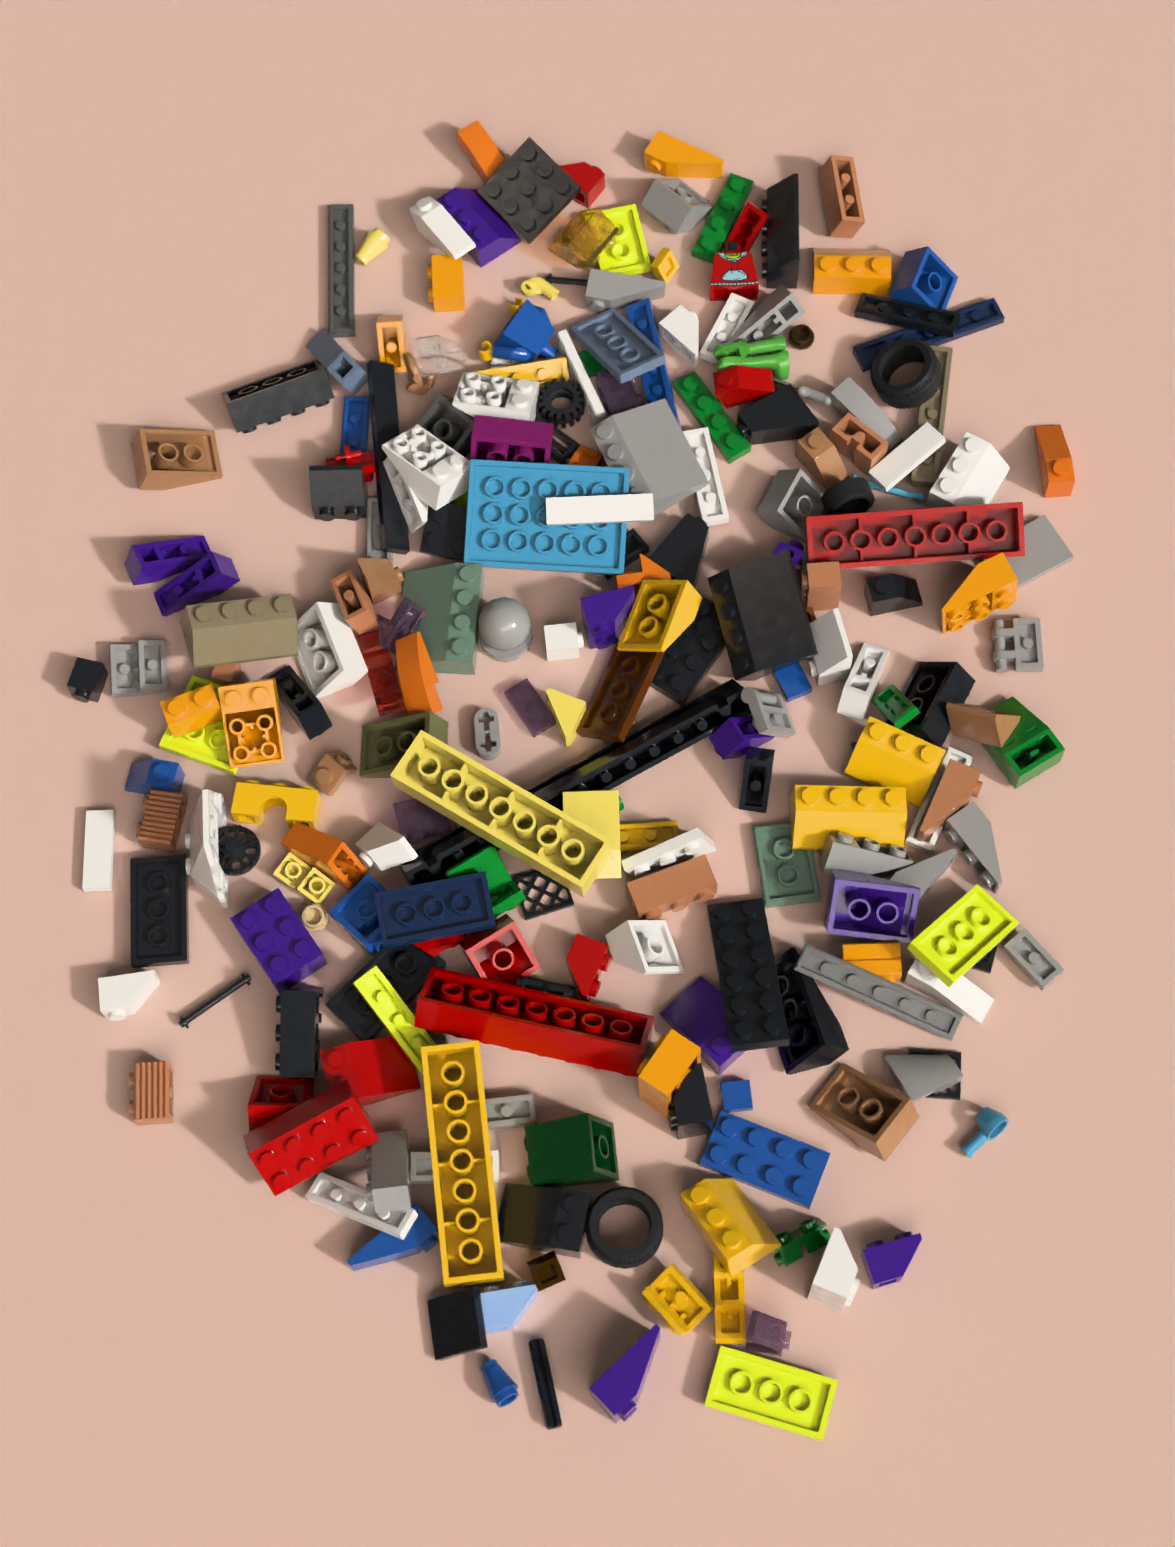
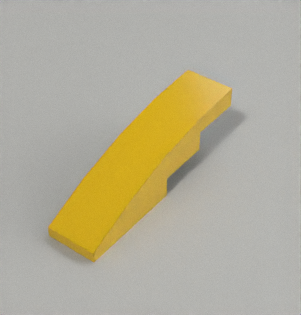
M713 1253L716 1344H746L744 1270L730 1277Z

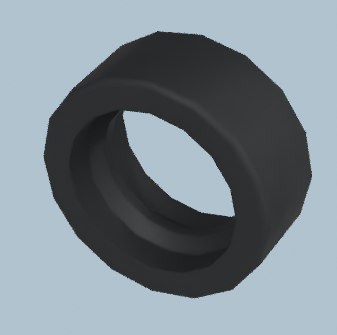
M853 477L839 481L829 487L823 493L821 502L826 514L830 515L866 512L872 507L875 499L868 481L861 477Z

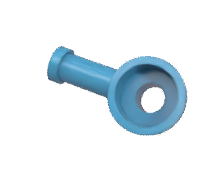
M989 1107L981 1110L975 1118L980 1131L969 1142L960 1147L962 1152L968 1158H971L973 1153L987 1140L990 1141L996 1138L1009 1123V1119L1005 1115Z

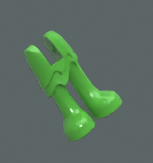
M775 334L769 339L750 343L746 339L720 344L713 348V355L715 359H718L716 362L717 371L739 365L772 369L774 376L781 380H786L789 376L788 350L785 351L786 340L782 334ZM768 353V355L748 357L749 354Z

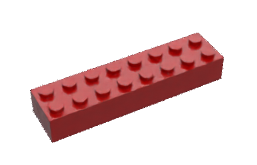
M1023 502L804 516L807 563L839 561L840 569L989 559L1002 552L1005 557L1025 556Z
M432 967L417 998L414 1027L430 1032L452 1035L457 1038L479 1040L483 1044H492L514 1051L519 1050L541 1057H550L568 1063L581 1064L598 1070L603 1069L625 1076L638 1077L637 1070L646 1058L650 1046L655 1016Z

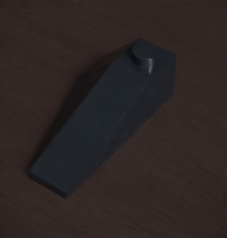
M793 947L775 960L790 1045L780 1046L778 1051L786 1074L789 1075L829 1065L849 1050L841 1025L814 979L793 969L799 957L796 948Z

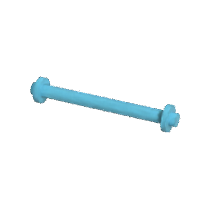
M868 481L870 488L886 492L877 483ZM895 487L887 491V493L918 500V504H921V501L924 502L926 495H923L924 491L918 494Z

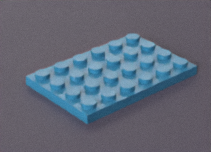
M470 459L464 563L482 564L483 568L623 575L627 523L547 526L546 498L629 494L630 468Z

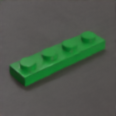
M730 173L692 249V257L714 263L715 254L722 251L753 189V180Z
M695 371L673 382V389L701 427H708L712 442L729 464L751 452V445L743 438L736 425Z

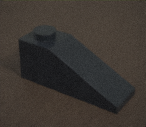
M290 665L267 678L276 679L279 699L309 740L323 734L324 731L333 726L321 702Z

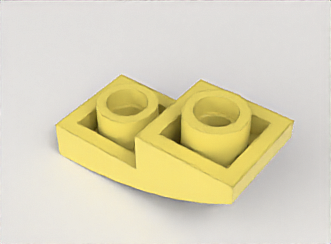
M291 852L287 854L272 874L280 882L313 904H321L335 885L328 877L316 868L309 867Z

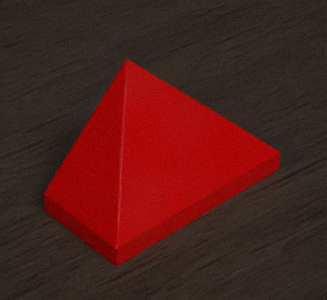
M747 201L725 244L737 242L740 245V252H749L769 214L752 202Z

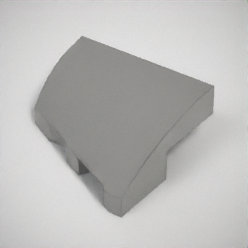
M947 1054L886 1055L883 1057L893 1078L899 1082L904 1093L911 1099L912 1103L932 1093L937 1094L961 1082L963 1078L960 1069Z

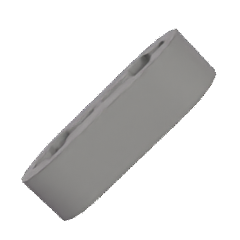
M483 708L477 711L474 716L475 742L480 758L490 761L497 758L501 753L499 719L494 710ZM484 717H489L491 721L489 723L490 730L484 729ZM485 738H490L491 745L493 746L489 752L485 749Z

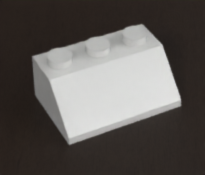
M966 432L931 488L926 507L989 504L1010 471V467L991 443Z
M316 602L297 620L298 654L296 657L308 688L317 699L353 686L368 672L352 629L344 620L345 618L342 616L343 613L338 603Z
M837 1227L833 1229L807 1299L841 1313L844 1306L850 1308L861 1280L855 1278L858 1268L841 1230Z

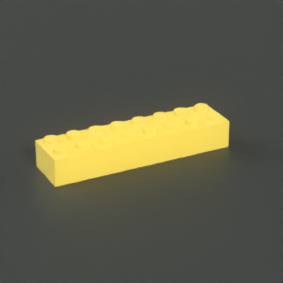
M423 730L418 733L390 774L394 787L582 897L586 895L614 851L611 839Z

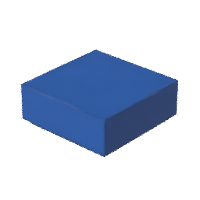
M749 1080L721 1082L723 1111L731 1113L753 1110Z

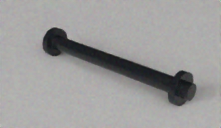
M552 273L546 276V281L550 284L587 286L588 280L552 277Z
M240 974L242 976L241 979L185 1018L180 1016L178 1023L182 1028L184 1026L189 1028L188 1023L246 983L248 986L251 985L249 982L252 980L248 974Z

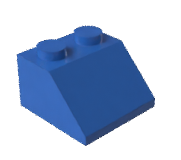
M929 246L905 252L889 293L896 300L945 310L958 276Z

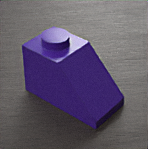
M751 715L728 718L709 739L714 745L716 753L725 760L740 758L746 754L748 746L758 748L772 740L775 736L759 734L752 723L753 716Z

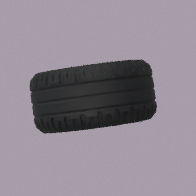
M903 338L888 344L875 357L870 371L872 384L880 398L889 406L899 409H910L922 405L932 398L942 381V367L934 350L927 343L916 338ZM910 362L924 363L921 373L913 381L904 385L889 384L892 374L902 365Z
M616 1187L607 1190L594 1200L587 1212L585 1222L587 1241L595 1256L607 1265L621 1269L642 1265L654 1256L662 1242L663 1218L656 1202L647 1193L636 1188ZM617 1205L635 1206L642 1210L649 1220V1235L646 1241L636 1249L630 1251L612 1249L603 1242L600 1236L599 1223L602 1216L609 1209Z

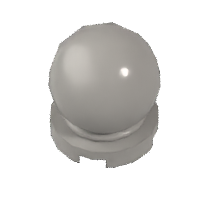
M508 597L492 599L482 608L477 623L481 648L492 656L495 661H516L520 658V655L531 648L533 633L530 615L526 608L516 599Z

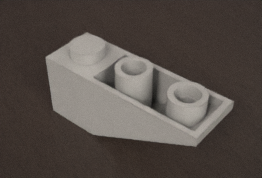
M972 802L946 820L944 835L952 845L956 844L961 850L962 858L970 867L973 866L977 870L982 884L986 888H991L996 894L1001 887L1002 878L991 823L977 805Z
M838 832V834L828 833L819 860L823 873L830 875L832 869L871 875L913 864L909 853L901 846L891 845V847H886L873 839L865 838L864 841L854 839V836L845 832Z

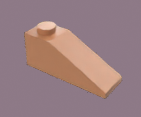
M953 759L949 760L920 827L917 841H924L944 825L948 818L969 804L972 796L978 797L983 782L978 781L981 774L980 770Z

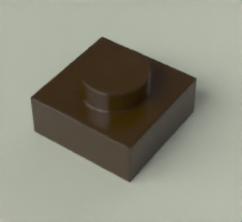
M554 1250L526 1262L538 1291L566 1280Z

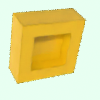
M662 247L651 263L650 268L656 279L665 281L667 285L679 268V265L671 249Z

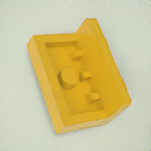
M674 1263L670 1264L651 1285L641 1291L646 1297V1304L652 1310L659 1312L666 1319V1326L673 1333L680 1336L690 1333L715 1308Z

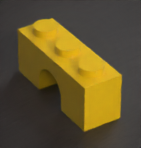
M246 780L245 783L236 782L231 814L236 823L262 825L267 810L275 806H281L287 809L285 819L289 828L297 821L317 830L322 800L318 790L310 786L291 788L282 783L262 785L258 781Z

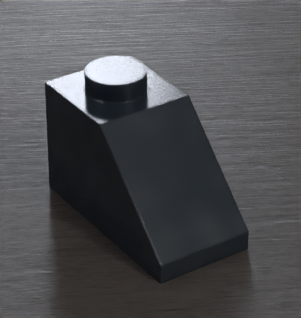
M893 573L866 579L864 596L870 616L923 605L915 579Z
M747 747L739 803L740 810L766 813L775 750Z

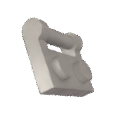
M746 687L742 690L741 699L749 704L753 716L752 723L759 734L789 738L796 734L783 696L780 693L773 691L769 693L758 692L756 688Z

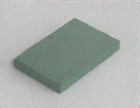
M791 822L752 827L764 907L773 908L821 901L813 850L792 849Z

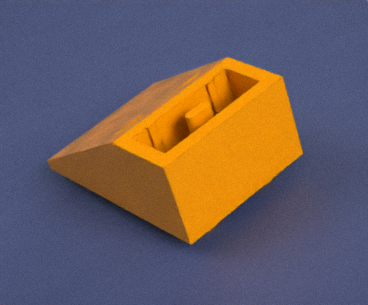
M1003 552L978 563L942 608L941 631L943 634L949 631L957 632L965 624L973 620L981 621L988 617L990 612L997 609H1007L1017 600L1018 579Z
M270 678L219 686L218 692L230 769L285 761L276 679Z

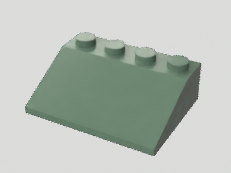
M452 563L405 572L398 639L420 631L436 673L475 675L479 639L477 623L482 608L484 588L482 564ZM395 658V667H394V669H395V671H398V669H397V660H396V658Z

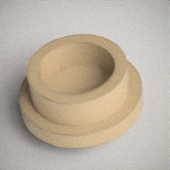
M310 904L302 910L300 920L308 931L318 932L326 927L329 915L322 905Z

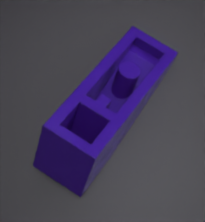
M204 535L132 545L124 566L133 586L154 583L187 570L211 553V550Z
M212 551L156 591L154 597L162 616L166 617L185 609L186 605H195L222 594L239 582L240 578L231 558Z

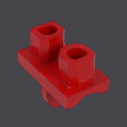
M348 444L344 445L345 453L335 454L334 458L326 459L327 466L362 465L366 482H372L375 465L372 451L361 452V450L351 452Z

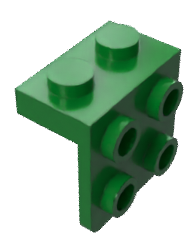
M487 845L446 871L447 879L486 871L495 919L505 911L515 909L520 902L526 899L522 889L512 881L496 848L492 845Z

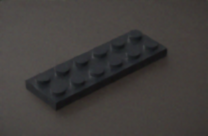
M763 898L707 905L731 1053L790 1045Z

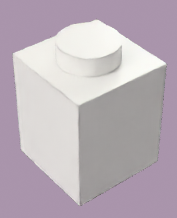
M576 622L544 626L547 661L580 658L579 648L584 647L582 631L577 632Z

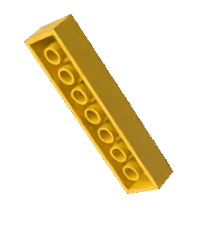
M479 1040L421 1047L444 1286L448 1288L504 1281Z

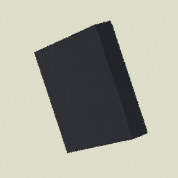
M472 1286L427 1300L435 1360L442 1361L488 1347L479 1287Z

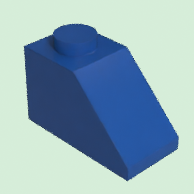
M152 758L133 763L130 767L125 791L149 795L151 788L180 793L185 774L177 762Z

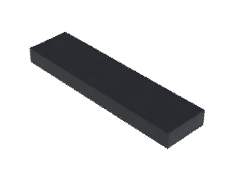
M867 293L861 294L855 309V317L951 338H954L961 320V313Z

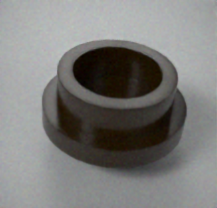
M797 325L789 333V343L796 349H807L814 342V333L807 325Z

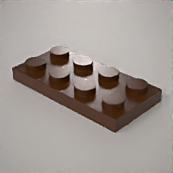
M616 645L576 732L585 738L624 743L666 650L664 652L619 651Z

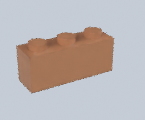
M830 155L818 172L829 236L853 238L865 223L853 157Z
M704 854L627 882L626 889L637 919L656 920L662 915L661 913L670 910L672 912L683 910L689 903L697 900L698 902L710 900L717 893L718 884Z

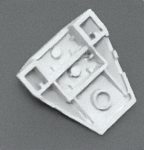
M204 789L200 794L190 819L189 832L185 833L186 848L190 849V858H186L185 861L186 873L191 875L194 883L223 908L229 907V884L219 864L218 830L227 826V803L221 793L218 794V792Z

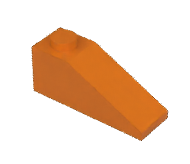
M1061 425L1035 426L1034 433L1044 498L1071 496L1075 476L1072 457Z

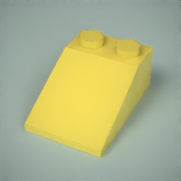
M619 789L563 791V812L613 841L614 851L596 879L621 878Z

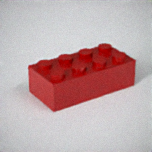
M347 1079L243 1135L249 1157L274 1196L281 1194L379 1140L373 1121Z

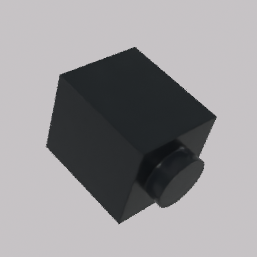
M77 657L67 687L73 698L80 702H98L106 683L108 672L101 662Z

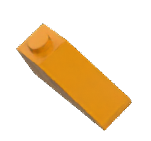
M658 131L644 151V168H647L654 174H660L665 177L722 178L724 159Z

